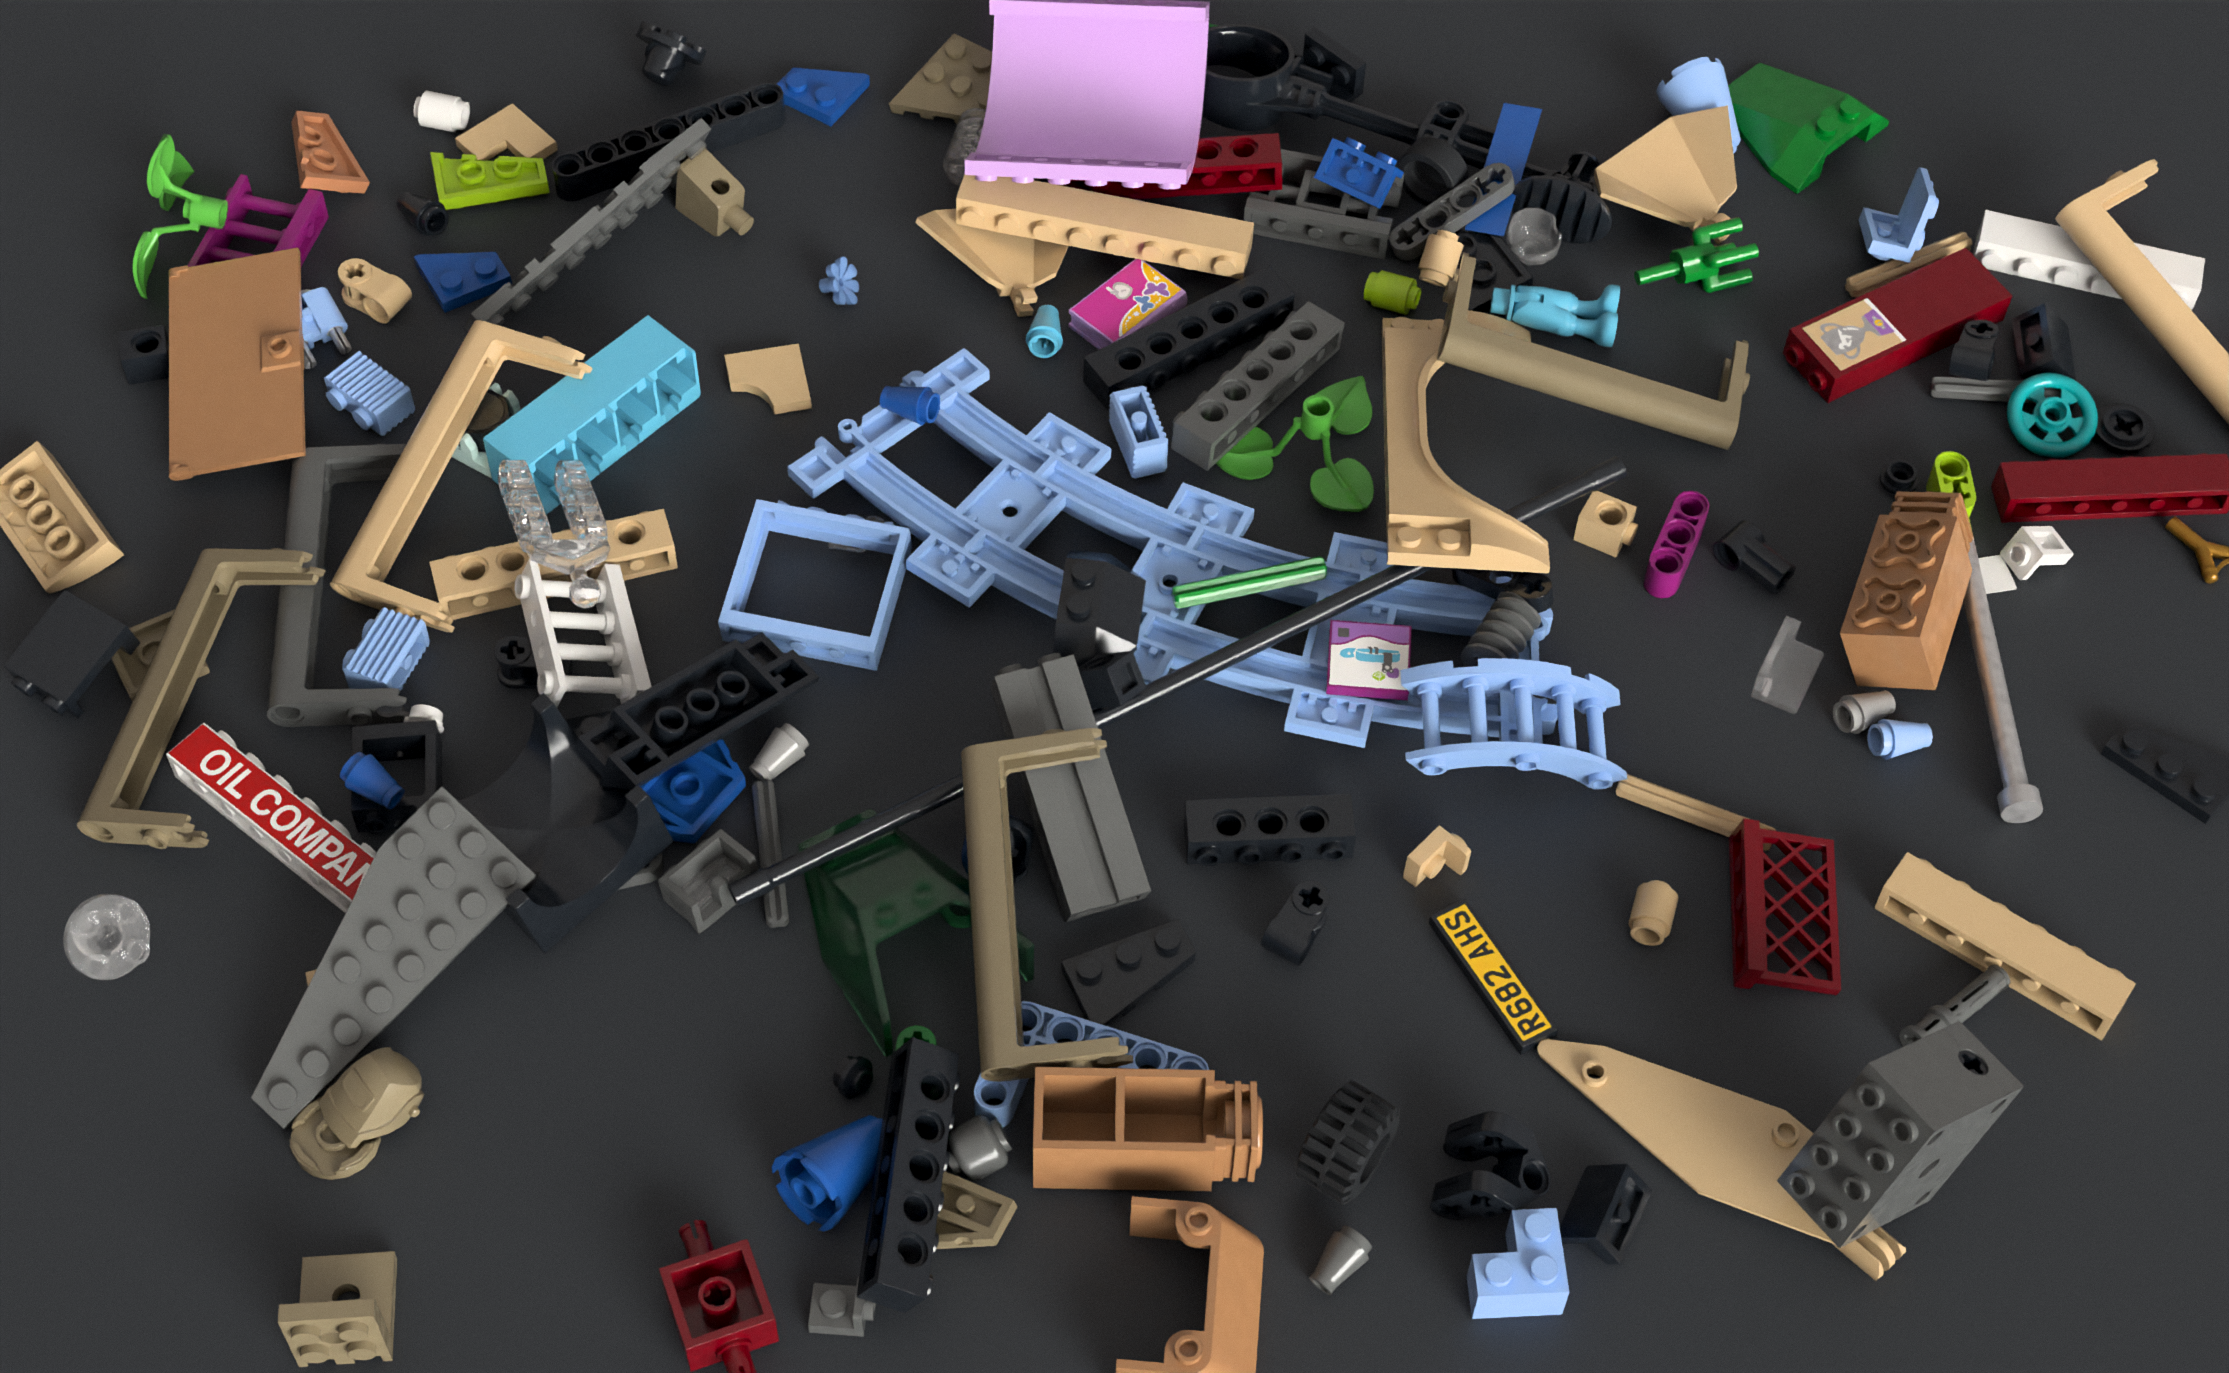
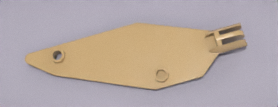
M1544 1039L1539 1042L1537 1053L1545 1062L1698 1194L1830 1242L1875 1281L1883 1276L1884 1271H1888L1894 1265L1895 1260L1900 1259L1906 1252V1248L1882 1227L1838 1248L1777 1182L1778 1178L1814 1134L1786 1110L1606 1046ZM1589 1074H1595V1075L1599 1076L1600 1078H1598V1079H1593V1078L1589 1077L1588 1075H1589Z

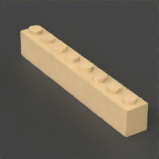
M964 174L956 197V224L1236 279L1244 278L1252 247L1253 222L1036 180L1030 183H1016L1012 181V177L997 176L995 181L975 180V175Z

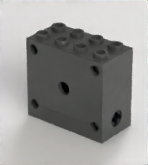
M1958 1021L1869 1062L1778 1178L1777 1182L1837 1247L1841 1248L1930 1201L2023 1089L2024 1085Z

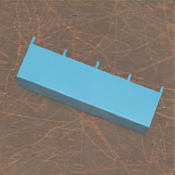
M649 315L584 362L593 369L590 373H585L581 380L565 376L483 438L492 480L538 518H543L700 397L701 390L695 351Z

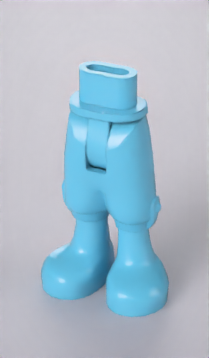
M1511 284L1510 289L1494 287L1490 313L1506 315V320L1514 321L1529 328L1560 336L1577 334L1593 340L1600 346L1612 347L1618 323V314L1616 312L1620 297V286L1608 285L1604 288L1601 296L1593 301L1578 300V297L1571 292L1541 286L1519 285L1516 287V285Z

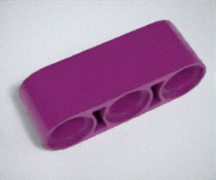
M1684 491L1675 498L1648 561L1643 585L1650 595L1657 598H1669L1677 592L1701 538L1710 505L1708 499L1703 494L1696 491Z

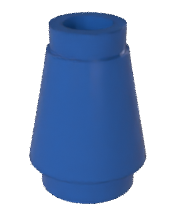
M885 386L881 392L880 406L912 422L924 425L925 423H933L936 420L940 410V396L938 393H934L930 387Z
M355 753L345 763L340 772V779L345 782L346 789L385 806L387 809L394 808L405 793V789L399 786L398 782L372 754Z

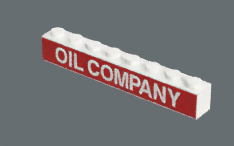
M203 723L166 754L173 773L178 780L343 912H347L376 855V852L368 844L362 843L359 845L352 840L350 833L337 820L328 821L322 816L321 810L311 799L307 797L300 799L294 794L292 787L280 775L272 777L265 771V767L255 755L250 752L245 755L239 751L233 739L222 730L217 733Z

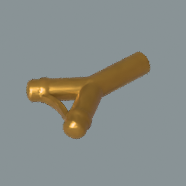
M2176 516L2173 517L2165 528L2195 552L2204 581L2208 584L2216 582L2218 580V572L2222 567L2229 564V546L2205 541ZM2213 558L2222 559L2224 561H2222L2216 568Z

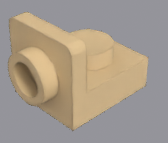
M1439 825L1407 856L1403 878L1416 888L1426 877L1429 879L1434 878L1444 864L1459 875H1462L1467 870L1471 850L1460 836L1449 833Z

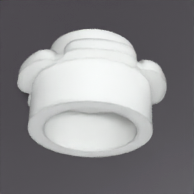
M418 704L412 706L409 717L404 718V723L436 720L439 733L441 734L444 731L442 723L443 713L429 705Z

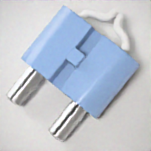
M320 287L313 290H301L304 367L311 369V366L313 368L317 364L310 349L314 348V342L322 340L324 344L333 340L340 354L349 353L352 348L344 335L348 325L328 289Z

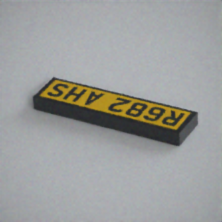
M1466 899L1430 915L1429 925L1520 1055L1537 1047L1539 1042L1544 1039L1557 1037L1558 1028Z

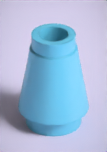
M1042 305L1038 308L1026 335V344L1030 352L1039 358L1054 356L1063 344L1059 312L1052 305Z

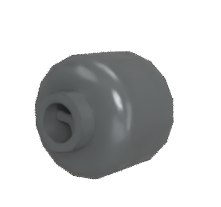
M981 1114L953 1128L948 1134L950 1146L947 1149L950 1153L949 1166L955 1175L964 1172L966 1177L972 1181H979L1005 1167L1008 1163L1007 1152L1013 1149L998 1119L995 1118L990 1121L988 1117Z

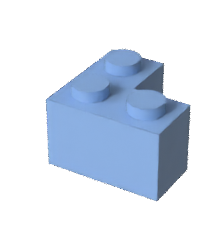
M1557 1208L1512 1210L1505 1232L1508 1252L1472 1254L1466 1277L1472 1319L1561 1315L1563 1313L1569 1295V1285Z

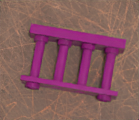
M240 174L234 186L228 189L225 200L228 202V213L224 227L222 229L209 227L187 266L192 267L253 256V254L227 249L233 237L237 236L277 245L273 252L298 248L300 250L302 267L329 218L323 192L308 189L302 202H298L296 205L253 196L248 176ZM249 210L291 219L287 228H284L282 231L242 223Z

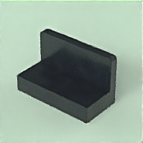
M2043 303L2012 319L2019 374L2024 380L2033 375L2049 373L2054 370L2058 374L2076 380L2069 329L2067 324L2053 310Z
M1628 1164L1587 1166L1560 1225L1562 1244L1587 1243L1606 1264H1621L1652 1190Z

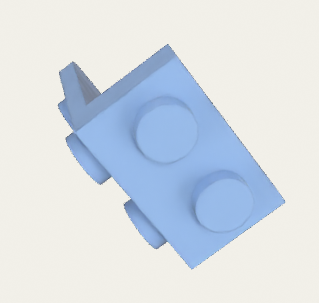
M1919 167L1898 216L1863 207L1859 217V224L1867 253H1870L1873 257L1884 261L1895 259L1910 263L1914 251L1921 249L1925 238V225L1928 219L1934 218L1939 203L1933 189V182L1930 180L1926 168Z

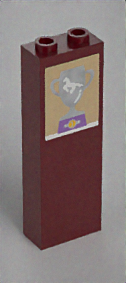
M1963 248L1789 329L1783 355L1787 362L1795 367L1808 381L1811 389L1818 392L1827 403H1830L1958 342L1965 324L1969 321L1979 319L1991 321L1995 324L2003 321L2012 295L1967 248Z

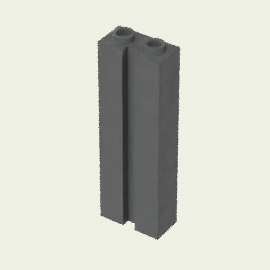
M1060 653L1043 656L1037 660L1038 667L1031 669L1022 668L1021 664L1006 666L997 671L998 675L994 676L991 682L990 690L1006 740L1042 735L1044 731L1050 729H1062L1064 731L1086 728L1098 729L1074 654L1061 657ZM1101 736L1095 738V740H1102ZM1105 748L1100 750V758L1017 772L1065 922L1136 902L1147 897L1151 892V888Z

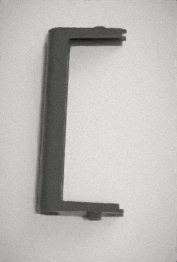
M406 444L306 448V456L293 458L284 550H297L313 554L309 562L302 564V568H309L311 566L325 570L333 485L343 482L387 480ZM324 576L318 579L316 585H280L267 707L268 719L274 724L283 727L329 725L366 726L376 723L403 722L405 717H409L410 712L404 711L402 706L406 704L407 697L399 696L400 691L398 688L314 689Z

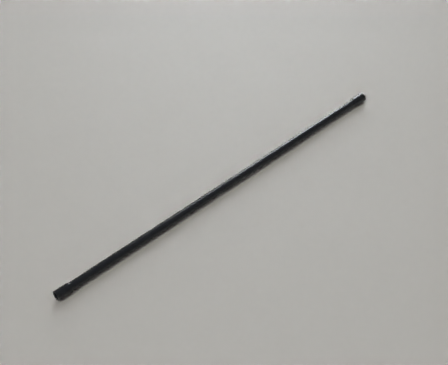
M1614 456L1587 469L1582 475L1521 503L1504 513L1526 524L1592 491H1598L1627 476L1626 467L1618 456ZM1393 565L1146 684V689L1122 706L1092 710L1098 729L1105 728L1435 567ZM960 774L767 868H760L727 884L737 907H740L771 892L782 883L964 796L963 776Z

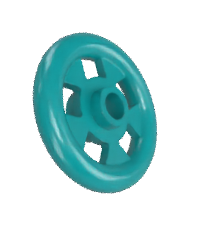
M2041 373L2025 379L2013 390L2007 405V421L2014 437L2026 449L2040 456L2062 458L2081 451L2089 444L2096 432L2098 412L2092 396L2079 382L2062 374ZM2044 388L2059 389L2060 398H2045ZM2026 399L2037 403L2032 415L2022 411ZM2077 403L2081 409L2082 417L2072 418L2069 405ZM2045 413L2054 414L2057 421L2048 419ZM2035 424L2038 429L2047 433L2043 440L2029 431L2032 425ZM2068 427L2075 436L2063 442L2058 433L2063 432Z

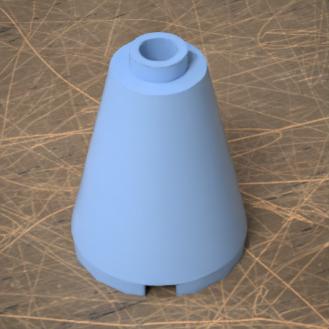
M1701 57L1675 68L1671 72L1673 78L1666 85L1662 80L1657 87L1656 93L1659 101L1672 116L1728 105L1734 154L1741 139L1725 70L1721 61L1715 58V62H1711L1708 57Z

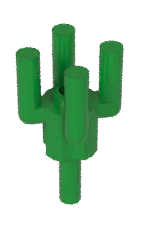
M1736 217L1694 229L1692 232L1694 245L1672 250L1670 262L1637 270L1634 272V278L1637 285L1674 276L1678 284L1701 280L1703 290L1707 293H1712L1752 282L1753 275L1749 268L1718 276L1719 268L1756 258L1759 255V250L1756 243L1736 247L1733 242L1720 246H1714L1711 243V239L1743 230L1741 219Z

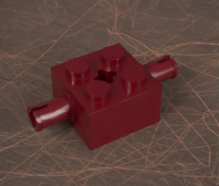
M694 1221L697 1239L693 1236L690 1224L686 1223L679 1229L678 1233L683 1241L688 1259L659 1268L664 1293L690 1371L692 1372L723 1361L727 1373H757L750 1351L779 1341L776 1319L748 1239L714 1249L706 1221Z

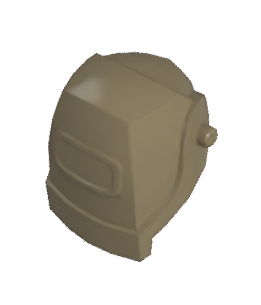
M391 1047L376 1049L353 1063L340 1076L337 1082L327 1089L319 1102L323 1117L338 1139L348 1148H356L363 1140L389 1134L405 1125L411 1117L419 1115L420 1110L418 1106L424 1096L421 1090L422 1077L419 1069L408 1058L393 1051Z

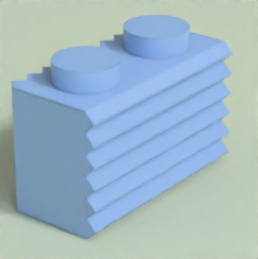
M361 351L356 352L324 377L328 391L326 392V397L330 404L339 411L344 408L349 411L355 422L364 430L371 428L379 435L385 436L387 431L391 432L392 427H396L398 422L402 423L404 418H408L409 414H413L415 411L410 388L407 385L405 386L402 381L400 382L397 377L394 378L387 370L378 366L371 358L368 359Z
M1142 385L1112 392L1109 395V422L1131 477L1136 479L1165 472L1167 469L1168 439L1166 438V433L1163 432L1164 427L1161 426L1159 416L1156 415L1152 399L1149 398L1147 387Z
M383 607L375 619H369L364 625L362 640L355 650L350 649L343 659L342 670L344 671L348 687L351 689L398 688L401 690L407 678L410 677L411 671H414L415 665H418V660L422 658V653H425L426 647H429L430 639L425 622L422 619L417 620L415 617H409L407 614L403 615L400 612L396 613L393 609L388 610L386 607Z

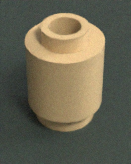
M1438 230L1437 235L1429 234L1418 269L1421 270L1420 280L1440 287H1446L1448 281L1453 280L1464 247L1462 243L1458 242V235L1445 230Z
M1652 880L1638 886L1628 923L1631 929L1630 934L1637 942L1656 946L1662 944L1664 938L1669 936L1679 899L1678 894L1669 884L1659 880Z

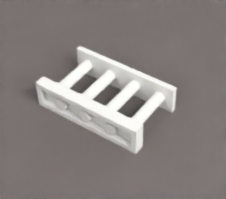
M529 559L522 574L516 577L514 590L516 598L521 601L538 672L537 688L539 694L544 693L556 707H558L565 692L615 694L617 698H620L621 704L651 688L620 565L604 564L598 578L594 579L592 583L542 580L537 559ZM546 596L591 599L596 604L598 614L549 611ZM554 628L599 630L600 634L604 635L606 646L557 643ZM561 660L607 662L609 666H612L614 678L565 675Z

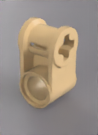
M352 258L341 263L338 268V277L340 282L344 284L341 294L344 303L369 315L377 322L382 324L388 323L412 298L411 289L401 278L389 274L365 260Z

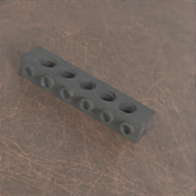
M1309 301L1297 312L1292 311L1284 323L1276 331L1271 330L1255 350L1247 351L1234 369L1225 371L1214 387L1209 391H1203L1196 399L1194 405L1186 412L1181 411L1178 413L1171 425V431H1173L1171 449L1208 471L1340 349L1345 322Z

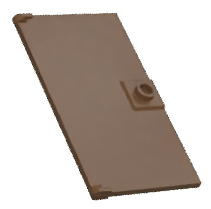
M298 248L192 267L185 265L169 269V478L171 480L179 481L193 478L195 475L306 456L301 258Z

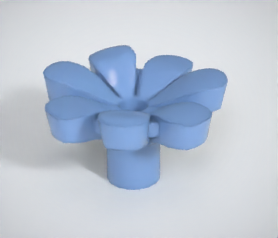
M843 256L836 259L835 263L827 265L826 274L828 278H823L819 281V288L822 293L833 292V301L837 305H845V303L847 305H855L858 301L855 293L859 291V283L856 280H852V278L857 275V269L853 264L847 265V258Z

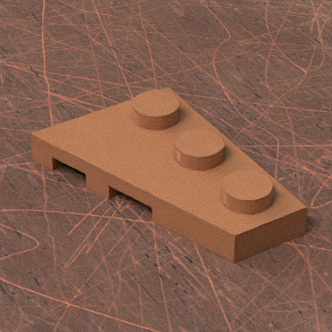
M296 110L291 123L300 188L365 194L370 182L330 116L325 113Z

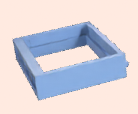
M756 499L718 620L722 640L732 642L737 639L742 644L763 632L783 653L794 650L799 656L877 671L906 572V559L912 551L910 528L895 526L893 522L889 521L884 523L869 521L854 514L842 516L827 513L818 507L806 509L790 506L778 500V503ZM769 531L894 555L870 637L744 612Z

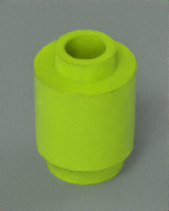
M1383 270L1379 273L1372 271L1368 276L1364 289V300L1370 301L1372 306L1407 315L1410 309L1415 310L1421 296V288L1417 287L1416 279Z

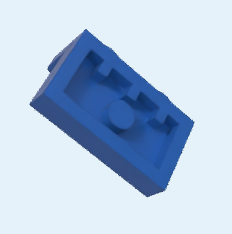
M1346 137L1344 143L1332 138L1314 178L1381 209L1395 178L1401 179L1404 174L1403 171L1395 167L1398 160L1379 151L1375 157L1364 153L1366 146L1349 137Z

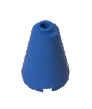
M871 1115L865 1116L786 1150L775 1158L772 1165V1174L779 1170L781 1182L776 1185L778 1193L787 1207L802 1222L809 1225L815 1221L823 1225L818 1229L820 1231L830 1230L839 1224L874 1177L882 1118Z

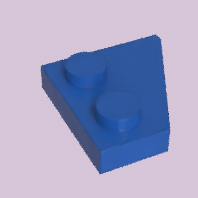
M496 252L419 254L414 256L418 271L444 313L494 294L508 282L512 284L511 276Z

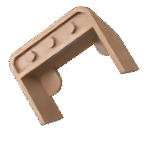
M1132 1196L1129 1236L1181 1240L1184 1244L1193 1248L1210 1249L1204 1331L1182 1330L1173 1334L1165 1346L1164 1363L1117 1359L1116 1373H1256L1264 1256L1261 1240L1255 1234L1206 1203Z

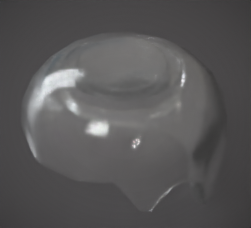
M1523 208L1514 213L1506 234L1507 246L1521 263L1529 266L1543 265L1557 256L1561 246L1560 241L1562 240V233H1559L1556 228L1555 216L1540 208Z

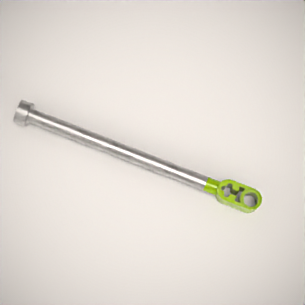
M1946 451L1940 453L1933 464L1926 483V490L1931 492L1961 493L1969 518L1977 499L1969 462L1963 455L1957 452ZM1973 537V541L1969 543L1970 550L1968 552L1972 573L1963 605L2004 788L1998 794L1997 800L2001 818L2004 821L2024 823L2039 817L2043 812L2038 788L2028 783Z

